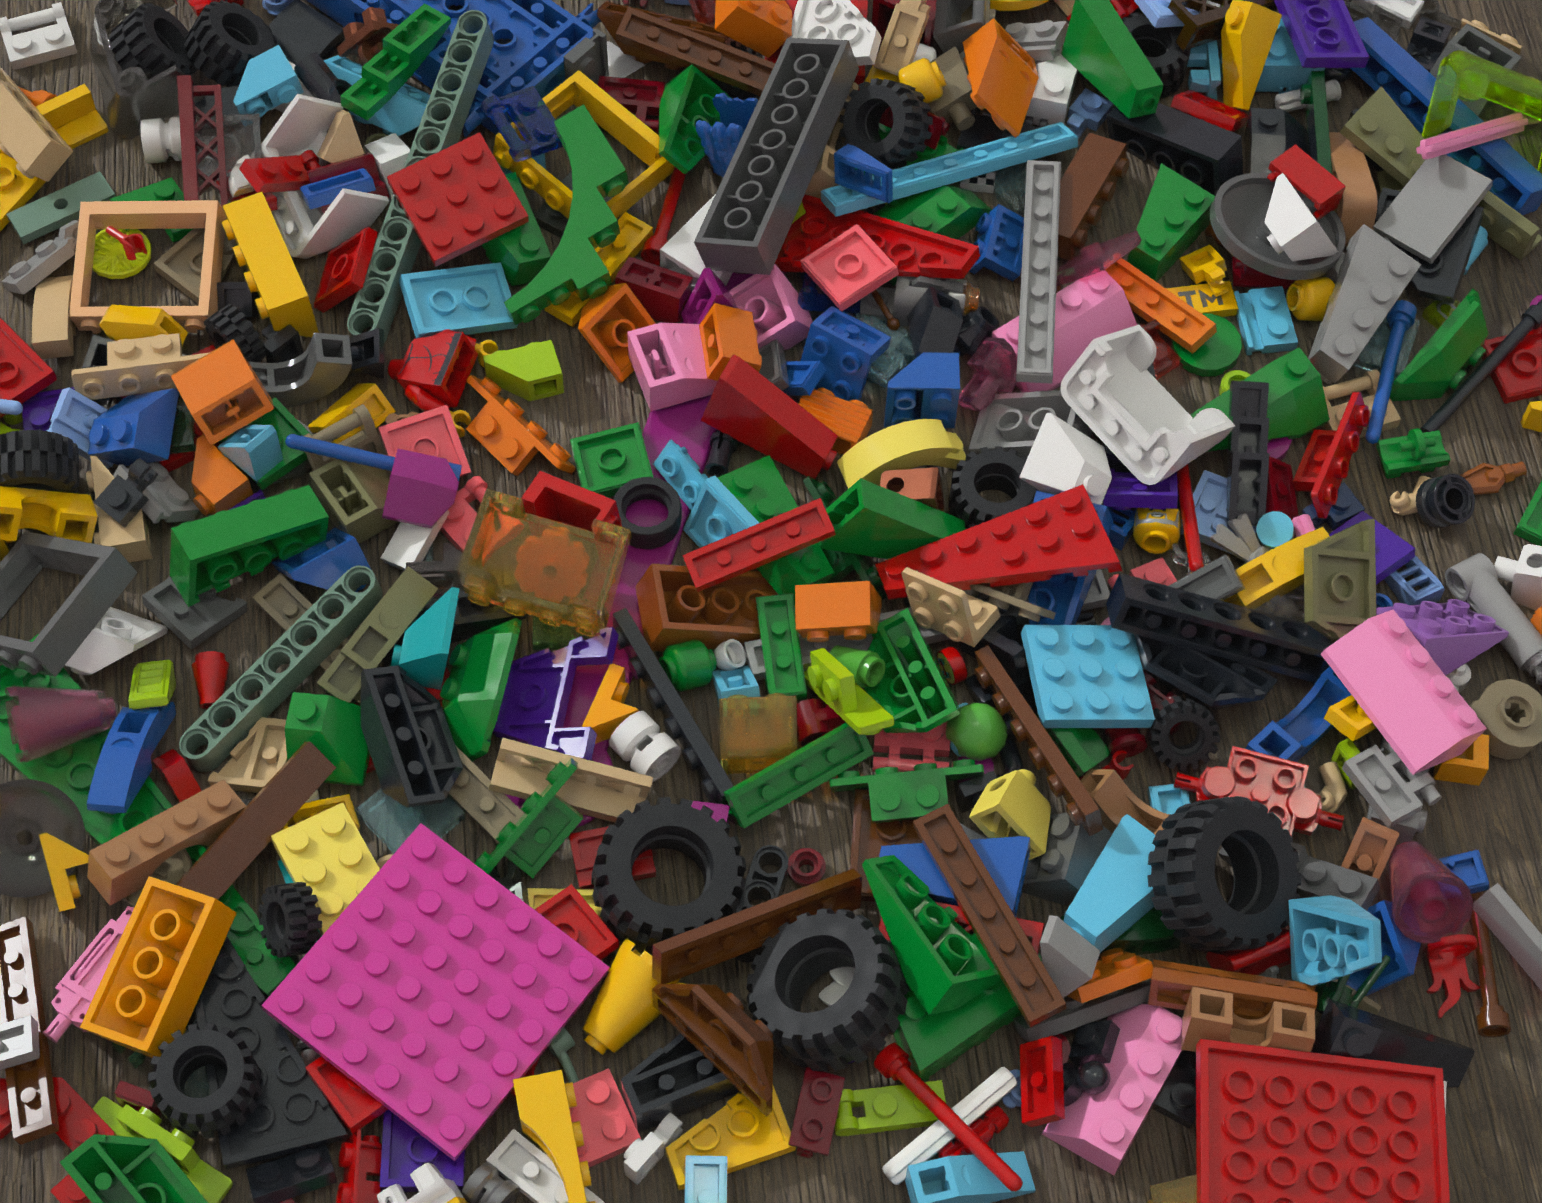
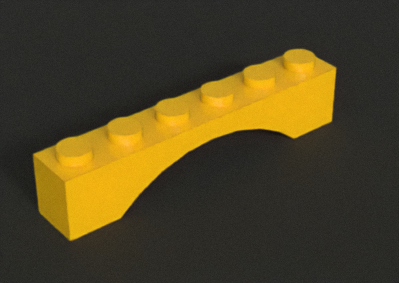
M562 1070L513 1079L522 1132L537 1143L553 1162L563 1181L568 1203H595V1201H586L584 1187L592 1186L588 1161L579 1162L577 1147L584 1146L580 1121H571L569 1108L577 1107L573 1082L564 1083Z

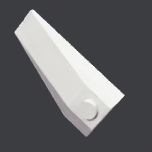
M1063 45L1059 51L1054 52V60L1035 61L1039 78L1026 116L1033 117L1032 124L1039 125L1041 119L1048 120L1047 126L1059 122L1065 124L1078 70L1061 55Z

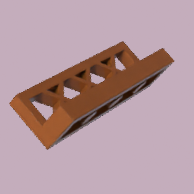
M1153 960L1148 1005L1185 1010L1193 986L1233 993V1013L1245 1019H1259L1266 1016L1270 1012L1274 1001L1315 1008L1316 1012L1318 992H1315L1316 985L1311 986L1297 981Z

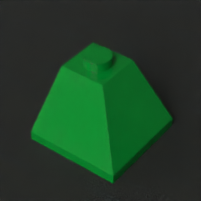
M293 692L285 724L287 761L304 742L310 741L336 767L323 783L364 786L370 752L361 728V706L330 695Z

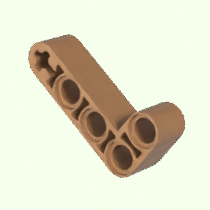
M1329 132L1332 174L1346 186L1338 208L1334 211L1343 224L1346 236L1345 247H1347L1350 238L1363 224L1372 230L1374 229L1378 205L1377 191L1364 153L1341 133Z

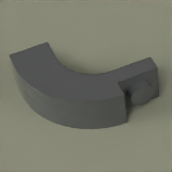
M314 332L306 351L294 359L279 363L249 362L271 399L276 397L285 408L307 404L330 394L347 378L352 367L349 335Z

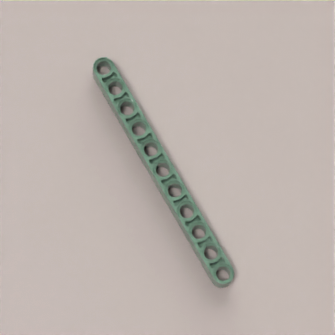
M466 11L457 21L404 168L458 143L494 44L493 33L486 16L481 11ZM438 146L436 149L429 151L432 147ZM395 194L373 249L363 288L356 295L347 321V327L352 336L361 334L368 327H372L371 330L383 329L384 343L403 295L399 284L401 274L411 273L422 243ZM400 236H405L402 240L396 241ZM390 266H394L393 269H391L390 271L385 272V269H386V268H388V267H390ZM384 296L380 301L373 302L377 297Z

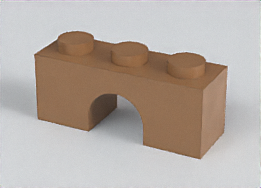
M1192 986L1182 1018L1181 1050L1196 1052L1198 1041L1200 1039L1311 1052L1315 1042V1008L1274 1001L1270 1012L1266 1016L1259 1019H1245L1233 1013V993Z

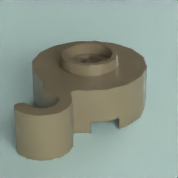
M1513 679L1498 680L1487 686L1477 699L1469 705L1487 728L1482 734L1489 735V748L1491 749L1489 754L1506 760L1521 759L1542 742V696L1528 684Z

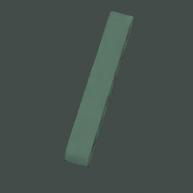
M358 565L347 570L184 732L180 738L179 748L195 770L206 773L217 768L230 755L233 748L240 741L246 739L249 730L261 717L267 718L367 618L383 597L382 588L370 568ZM361 585H370L364 592H355ZM343 611L338 618L329 619L334 612ZM317 637L311 645L302 646L308 638ZM290 664L284 672L276 673V670L281 665ZM255 691H263L257 699L249 700V697ZM232 717L235 718L233 724L225 728L222 727L225 720ZM205 744L208 745L205 752L194 755L198 747Z

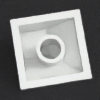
M1283 173L1279 175L1275 182L1264 221L1272 233L1266 237L1278 254L1285 251L1292 261L1327 257L1336 254L1338 250Z
M1046 413L1019 478L1042 492L1055 495L1083 484L1091 502L1101 505L1112 475L1104 446L1052 413Z
M110 607L65 665L71 667L74 673L92 675L167 634L168 627Z

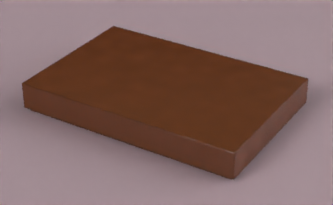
M855 789L850 869L854 868L862 875L861 901L876 902L862 867L865 859L879 857L881 846L922 843L913 827V821L916 819L872 823L868 789Z

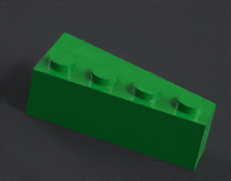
M770 455L717 477L759 523L798 507ZM818 543L756 568L778 595L793 593L794 605L795 585L825 584L829 582L834 574Z
M310 485L297 489H289L281 494L262 500H254L237 508L222 510L205 518L184 522L179 526L171 528L169 575L186 605L190 607L200 602L198 595L212 588L218 593L231 587L229 580L247 571L253 576L263 571L271 560L278 556L284 561L325 541L329 516Z

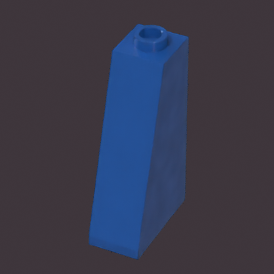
M1015 836L970 840L1016 917L1031 853L1030 837ZM923 843L881 846L879 857L895 855L929 887L928 896L936 902L959 906Z

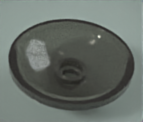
M19 779L0 784V893L3 895L27 898L39 896L53 890L39 834L47 832L84 852L85 827L77 806L63 791L49 783L32 779ZM21 830H29L33 835L32 841L27 845L20 844L17 840V834ZM77 866L65 869L67 876L72 875Z

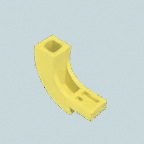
M918 419L892 425L866 437L848 450L837 461V464L849 489L860 478L880 486L881 474L887 470L911 469L924 465L956 469L960 460L966 461V454L963 450L961 439L956 433L947 432L941 420Z

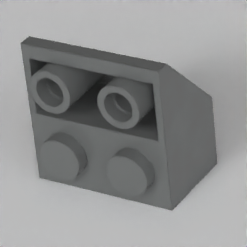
M1466 24L1448 42L1430 70V73L1480 117L1511 85L1522 57L1469 24Z
M1068 813L1050 815L1046 852L1039 857L1029 860L1022 893L1062 905L1071 904L1112 836V833L1103 826V830L1089 836L1082 824L1074 825Z

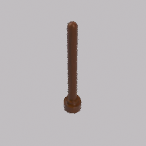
M1482 891L1468 895L1473 935L1477 938L1478 942L1475 952L1483 1006L1479 1009L1480 1014L1476 1016L1479 1035L1483 1037H1501L1511 1032L1509 1014L1504 1011V1007L1499 1005L1489 928L1471 907L1484 894Z

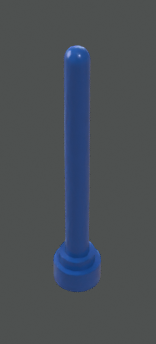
M1397 300L1386 317L1391 331L1365 436L1366 441L1370 444H1375L1380 439L1404 333L1413 326L1416 318V306L1405 300Z
M296 434L288 435L285 440L286 445L291 449L392 471L395 457ZM448 462L459 481L462 465Z

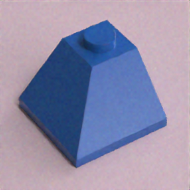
M336 527L327 532L325 541L284 561L278 558L272 562L276 570L289 578L327 590L350 568L358 565L370 568L356 538ZM367 584L361 585L355 592L363 589Z
M1383 900L1370 906L1367 910L1380 920L1382 958L1388 955L1391 960L1365 996L1414 974L1421 941L1407 906ZM1376 965L1351 973L1346 985L1357 991Z

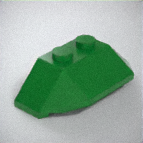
M945 185L900 198L896 205L887 204L873 215L958 240L976 227L982 214H988L992 209L970 190ZM897 276L889 280L893 286L897 282Z
M1472 288L1458 307L1395 379L1390 393L1391 401L1442 398L1449 388L1456 390L1467 375V372L1464 370L1469 364L1475 367L1487 351L1482 346L1488 336V330L1478 291Z
M906 608L880 622L877 633L872 634L873 640L867 651L878 653L880 658L884 660L885 673L882 680L876 686H867L864 689L866 693L894 717V725L884 728V732H928L959 715L960 707L909 609Z
M517 618L476 634L464 643L458 644L450 656L449 664L452 665L450 676L444 682L440 692V697L443 698L441 706L455 745L472 762L487 754L490 747L492 732L497 721L522 621Z
M93 1134L59 1162L92 1203H208L157 1139Z

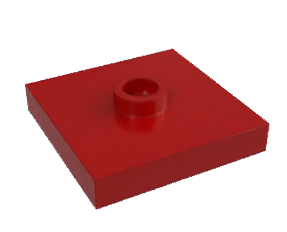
M1193 90L1175 95L1170 106L1232 132L1244 127L1249 117L1248 113Z
M368 226L329 251L314 301V308L324 313L363 288L378 235L377 231Z

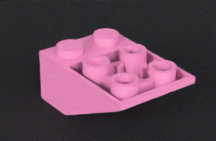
M661 322L628 331L629 359L650 412L712 395L718 381L707 379L699 329L700 324Z

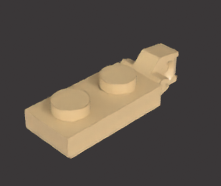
M900 0L899 4L896 3L874 64L875 68L898 76L901 68L913 63L930 16L928 14L931 6L926 5L927 0Z

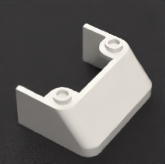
M297 94L255 152L253 158L301 155L307 150H313L317 155L336 112L343 110L341 103ZM318 156L319 165L321 167L325 166L328 161ZM342 188L322 215L317 208L309 209L302 198L300 190L273 192L277 197V210L271 211L290 256L307 259L330 251L364 228L371 227L387 206L389 200L386 196Z

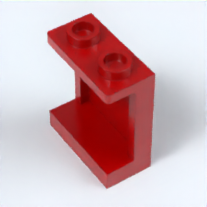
M539 471L521 497L532 536L540 538L546 529L555 531L559 529L596 544L601 566L609 569L614 560L619 559L623 555L627 543L616 501Z

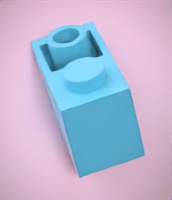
M279 45L250 59L247 63L233 100L244 123L262 117L267 111L282 103L291 102L297 94L304 92L295 71Z

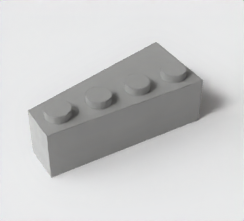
M1365 224L1349 240L1345 259L1340 266L1333 293L1330 295L1326 306L1325 316L1320 323L1308 357L1316 370L1334 383L1349 371L1421 266L1419 262Z

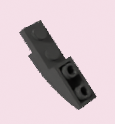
M1291 842L1292 849L1298 852L1300 862L1296 863L1297 873H1301V885L1297 886L1296 894L1300 895L1299 899L1332 895L1352 900L1366 911L1368 910L1381 888L1377 878L1308 856L1305 846ZM1222 847L1219 851L1220 858L1232 866L1228 854Z

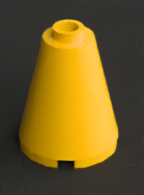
M625 939L620 946L582 1028L588 1034L584 1041L602 1055H604L607 1049L612 1053H616L661 1015L653 1006L652 988L659 984L652 977L653 956L645 950L642 954L636 949L631 951L636 944L628 939ZM677 979L667 984H677V982L680 979Z

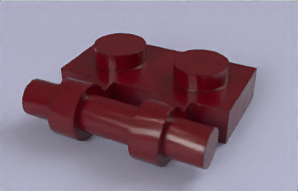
M599 76L598 86L628 111L636 114L639 120L658 134L659 120L647 119V116H659V104L665 89V82Z

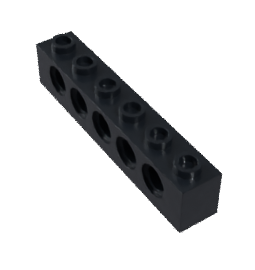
M1122 573L1119 574L1106 602L1111 628L1314 683L1317 682L1321 674L1329 667L1321 653L1332 645V642L1308 624Z

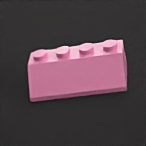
M1100 266L1056 293L1052 384L1016 382L1019 316L992 332L989 357L1021 392L1052 391L1061 386L1064 376L1093 339L1136 326L1137 322L1123 288Z
M1394 609L1368 618L1321 653L1322 657L1412 775L1461 755L1487 729L1477 717L1476 712L1466 703L1453 686L1451 680L1445 676L1430 657L1428 651L1420 644Z
M1141 1004L1108 1017L1107 1020H1112L1120 1028L1110 1063H1104L1110 1073L1108 1087L1098 1094H1090L1083 1091L1074 1103L1064 1106L1065 1119L1048 1123L1042 1133L1045 1137L1114 1176L1184 1051L1181 1050L1182 1018L1160 1006Z

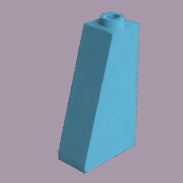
M1128 814L1122 817L1064 917V922L1099 949L1100 953L1154 907L1151 899L1155 897L1153 887H1148L1147 878L1148 875H1151V865L1147 864L1149 853L1155 849V845L1152 844L1155 834Z

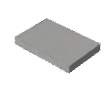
M1447 155L1425 160L1373 226L1374 231L1432 264L1493 186L1492 180Z

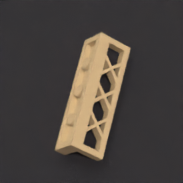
M502 738L488 790L527 800L534 791L541 794L550 784L545 779L559 761L566 764L573 758L578 762L577 769L556 795L580 814L616 823L617 816L622 812L629 810L633 813L636 804L646 800L653 777Z

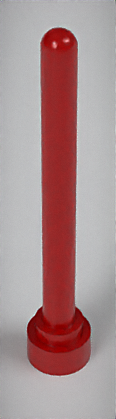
M674 167L654 235L644 242L641 252L643 261L660 266V249L668 242V233L686 176L676 167Z
M1187 464L1177 471V490L1189 569L1193 573L1204 567L1189 466Z
M891 1043L877 1055L874 1067L885 1078H892L894 1081L900 1080L1010 1191H1019L1023 1184L1022 1179L910 1068L909 1055L897 1043Z

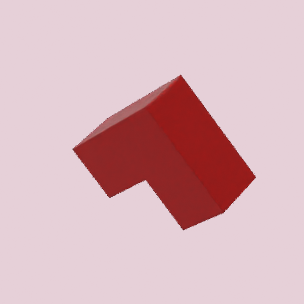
M174 749L152 760L162 780L169 786L178 803L202 791L184 758Z

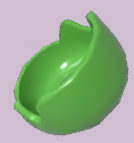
M971 703L960 707V714L947 721L946 738L953 742L960 756H966L977 761L995 757L1005 746L1008 737L1007 726L1001 714L994 707L984 703Z

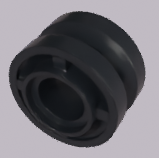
M1447 474L1428 479L1420 485L1416 494V507L1420 517L1426 524L1434 528H1443L1461 524L1471 517L1475 508V495L1470 483L1464 477L1458 474Z

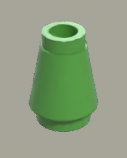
M841 645L834 646L830 651V654L854 675L855 683L860 687H874L882 680L885 673V662L878 653Z

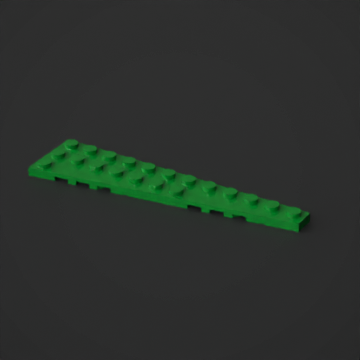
M39 634L33 637L30 642H33ZM3 665L0 666V756L95 843L100 846L173 807L148 775L126 813L109 814L104 811L87 810V799L95 768L111 728L64 667L56 677L40 673L32 675L23 669L16 668L15 670H10ZM202 845L185 848L193 864L206 851ZM232 884L218 899L237 912L227 937L261 993L268 998L296 965L289 956L277 958V956L271 954V949L266 948L267 938H262L261 931L264 930L263 925H259L258 916Z

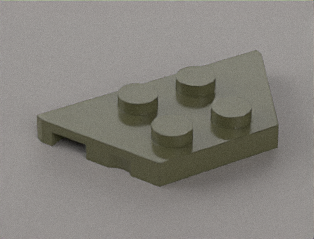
M1375 519L1361 521L1304 548L1305 623L1334 643L1368 618L1376 616Z

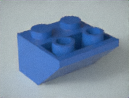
M923 352L890 379L887 385L884 427H890L911 420L938 419L942 421L945 429L955 428L960 394L959 353Z

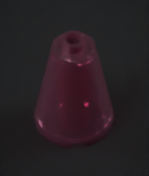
M23 686L5 688V694L9 697L13 696V700L5 701L12 744L18 743L19 750H22V753L15 754L18 764L32 761L110 728V720L116 719L113 697L106 698L103 690Z
M1404 842L1392 850L1389 857L1392 916L1403 935L1416 942L1435 943L1441 941V936L1452 932L1453 936L1460 932L1470 920L1474 907L1473 899L1466 883L1418 842Z

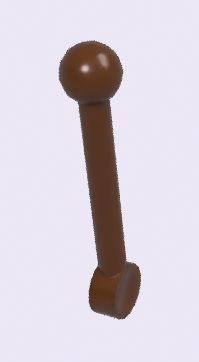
M877 289L874 290L871 294L887 319V328L890 331H897L900 328V321L897 318H893Z

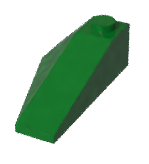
M693 64L666 83L659 104V154L683 174L690 171L706 155L704 147L701 145V138L696 132V122L698 120L706 121L713 127L715 122H721L719 112L713 105L715 95L725 93L728 98L733 99Z

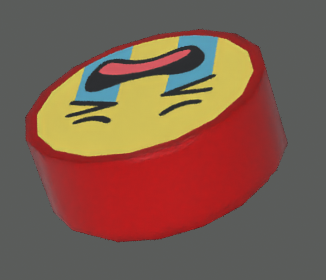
M949 646L938 651V664L946 680L951 685L966 680L967 669L957 649Z

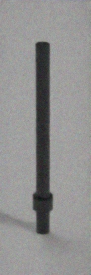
M1542 299L1537 305H1531L1522 314V321L1420 428L1422 433L1437 431L1532 329H1538L1542 325Z

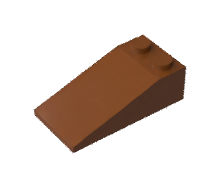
M651 564L635 586L644 638L652 651L664 652L669 645L695 639L704 643L707 649H715L720 643L729 639L739 641L742 646H744V642L760 639L756 597L778 595L759 571H748L697 592L687 566Z

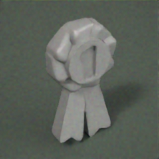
M1246 513L1240 514L1237 519L1228 521V525L1234 533L1223 524H1219L1216 527V534L1209 537L1211 541L1244 561V564L1272 550L1266 546H1260Z

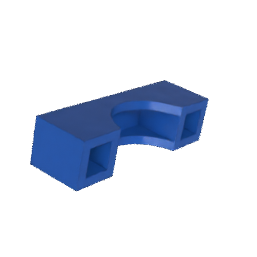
M1329 666L1303 700L1280 721L1274 722L1272 720L1247 744L1246 749L1297 762L1334 727L1324 719L1328 708L1347 698L1351 693Z

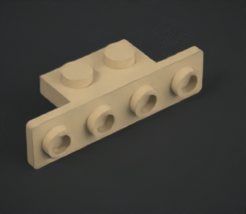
M179 333L160 334L136 339H121L119 341L107 342V366L72 370L71 377L75 391L90 400L143 394L172 388L177 389L171 375L209 353L182 356V343Z

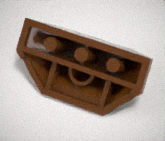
M606 1L598 8L597 16L624 54L633 56L635 61L642 63L657 61L665 63V67L673 70H683L686 68L616 41V32L628 6ZM634 8L721 43H725L729 38L716 31L714 25Z
M657 984L653 987V1006L767 1117L772 1112L773 1034L769 1028L758 1019L753 1021L744 1012L745 1008L741 1001L731 992L725 994L717 985Z

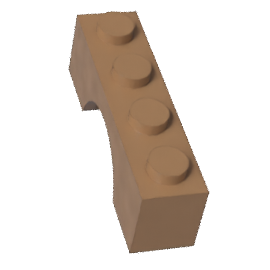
M223 779L90 850L87 878L111 906L143 888L148 877L175 853L194 845H205L209 848L242 812L246 805Z

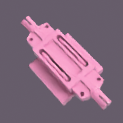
M128 906L117 921L111 919L55 987L58 994L51 1003L58 1015L47 1029L43 1031V1034L48 1039H52L53 1042L57 1043L71 1024L83 1032H88L80 1028L134 907Z

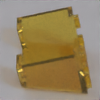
M486 489L457 572L462 588L468 594V600L477 605L489 606L490 603L503 607L506 612L515 616H524L526 613L539 617V620L547 625L559 627L560 624L575 627V631L582 635L595 637L597 633H600L599 630L607 627L631 541V531L625 527L594 519L592 532L525 513L522 498Z

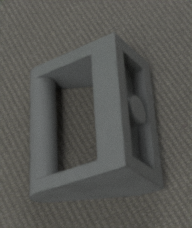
M936 0L933 37L943 53L956 47L960 54L964 50L963 41L985 25L986 0ZM973 3L972 19L961 23V15Z

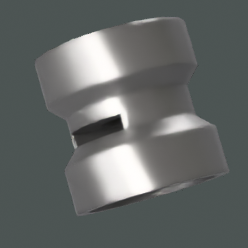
M485 1162L469 1177L461 1193L471 1203H514L520 1193V1187L511 1180H503L499 1176L498 1169L491 1163Z

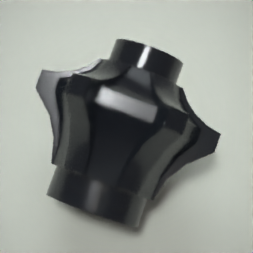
M980 306L975 311L962 315L963 322L953 352L959 353L961 357L967 353L970 356L976 354L985 359L990 354L992 332L999 327V321L989 309Z

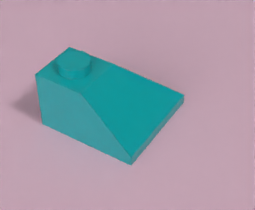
M451 587L405 631L403 644L394 645L391 666L399 665L407 672L406 676L423 687L441 690L460 588Z

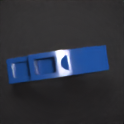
M169 702L166 706L134 710L132 708L129 709V707H122L100 753L87 799V810L104 811L109 814L127 812L152 771L150 756L176 716L174 702Z

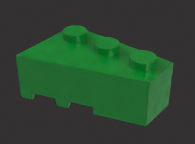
M1161 163L1131 242L1127 262L1158 282L1209 225L1210 208L1215 196Z
M516 172L504 175L527 212L529 222L482 244V246L486 250V256L492 263L501 262L506 279L512 286L531 282L545 267L551 258V254Z

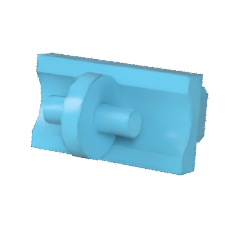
M1217 40L1191 48L1187 67H1203V70L1189 71V90L1206 92V96L1217 100L1216 87L1223 80L1222 54L1219 58Z

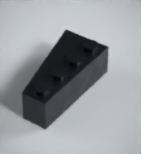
M1158 103L1156 113L1130 119L1116 106L1107 114L1109 139L1125 143L1126 151L1143 162L1149 158L1155 163L1157 168H1160L1162 163L1216 196L1219 188L1226 181L1243 175L1241 135Z

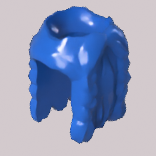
M725 93L716 94L713 98V105L719 112L721 122H715L713 127L706 121L698 120L696 122V132L701 138L704 153L708 156V161L715 174L724 177L758 103L756 98H747L743 101L739 98H728Z

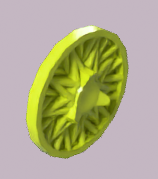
M106 229L97 233L92 270L105 278L125 279L138 274L146 268L151 259L152 248L147 236L139 229L127 231L125 229H117L126 235H142L147 254L142 252L135 253L136 260L127 259L123 245L106 233Z

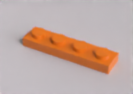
M1113 253L1100 265L1123 288L1131 310L1192 354L1217 332L1216 323L1116 253Z

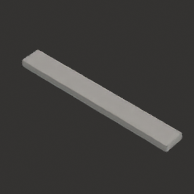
M1027 160L1016 382L1052 384L1061 178V162Z

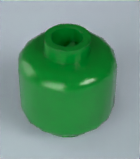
M696 639L667 646L663 656L659 659L660 665L677 692H685L708 685L712 680L713 671L717 667L714 652L711 649H707L704 643Z

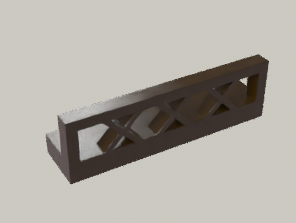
M1171 0L1168 8L1185 24L1176 40L1178 46L1185 51L1221 39L1225 15L1232 0H1208L1220 4V7L1207 4V0ZM1242 0L1256 3L1275 12L1277 11L1274 0ZM1186 8L1198 11L1199 14L1193 16Z

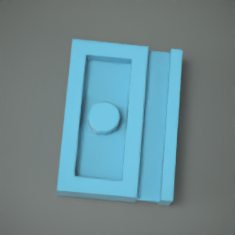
M1282 286L1250 289L1248 293L1240 294L1239 291H1234L1238 306L1236 318L1246 355H1252V352L1261 351L1264 354L1293 351L1297 348L1298 340Z

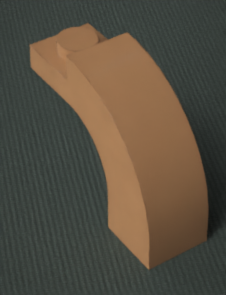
M1089 769L1080 780L1098 806L1103 826L1112 834L1122 817L1126 814L1130 815L1155 835L1158 830H1164L1161 825L1170 814L1158 811L1140 800L1127 787L1115 770Z

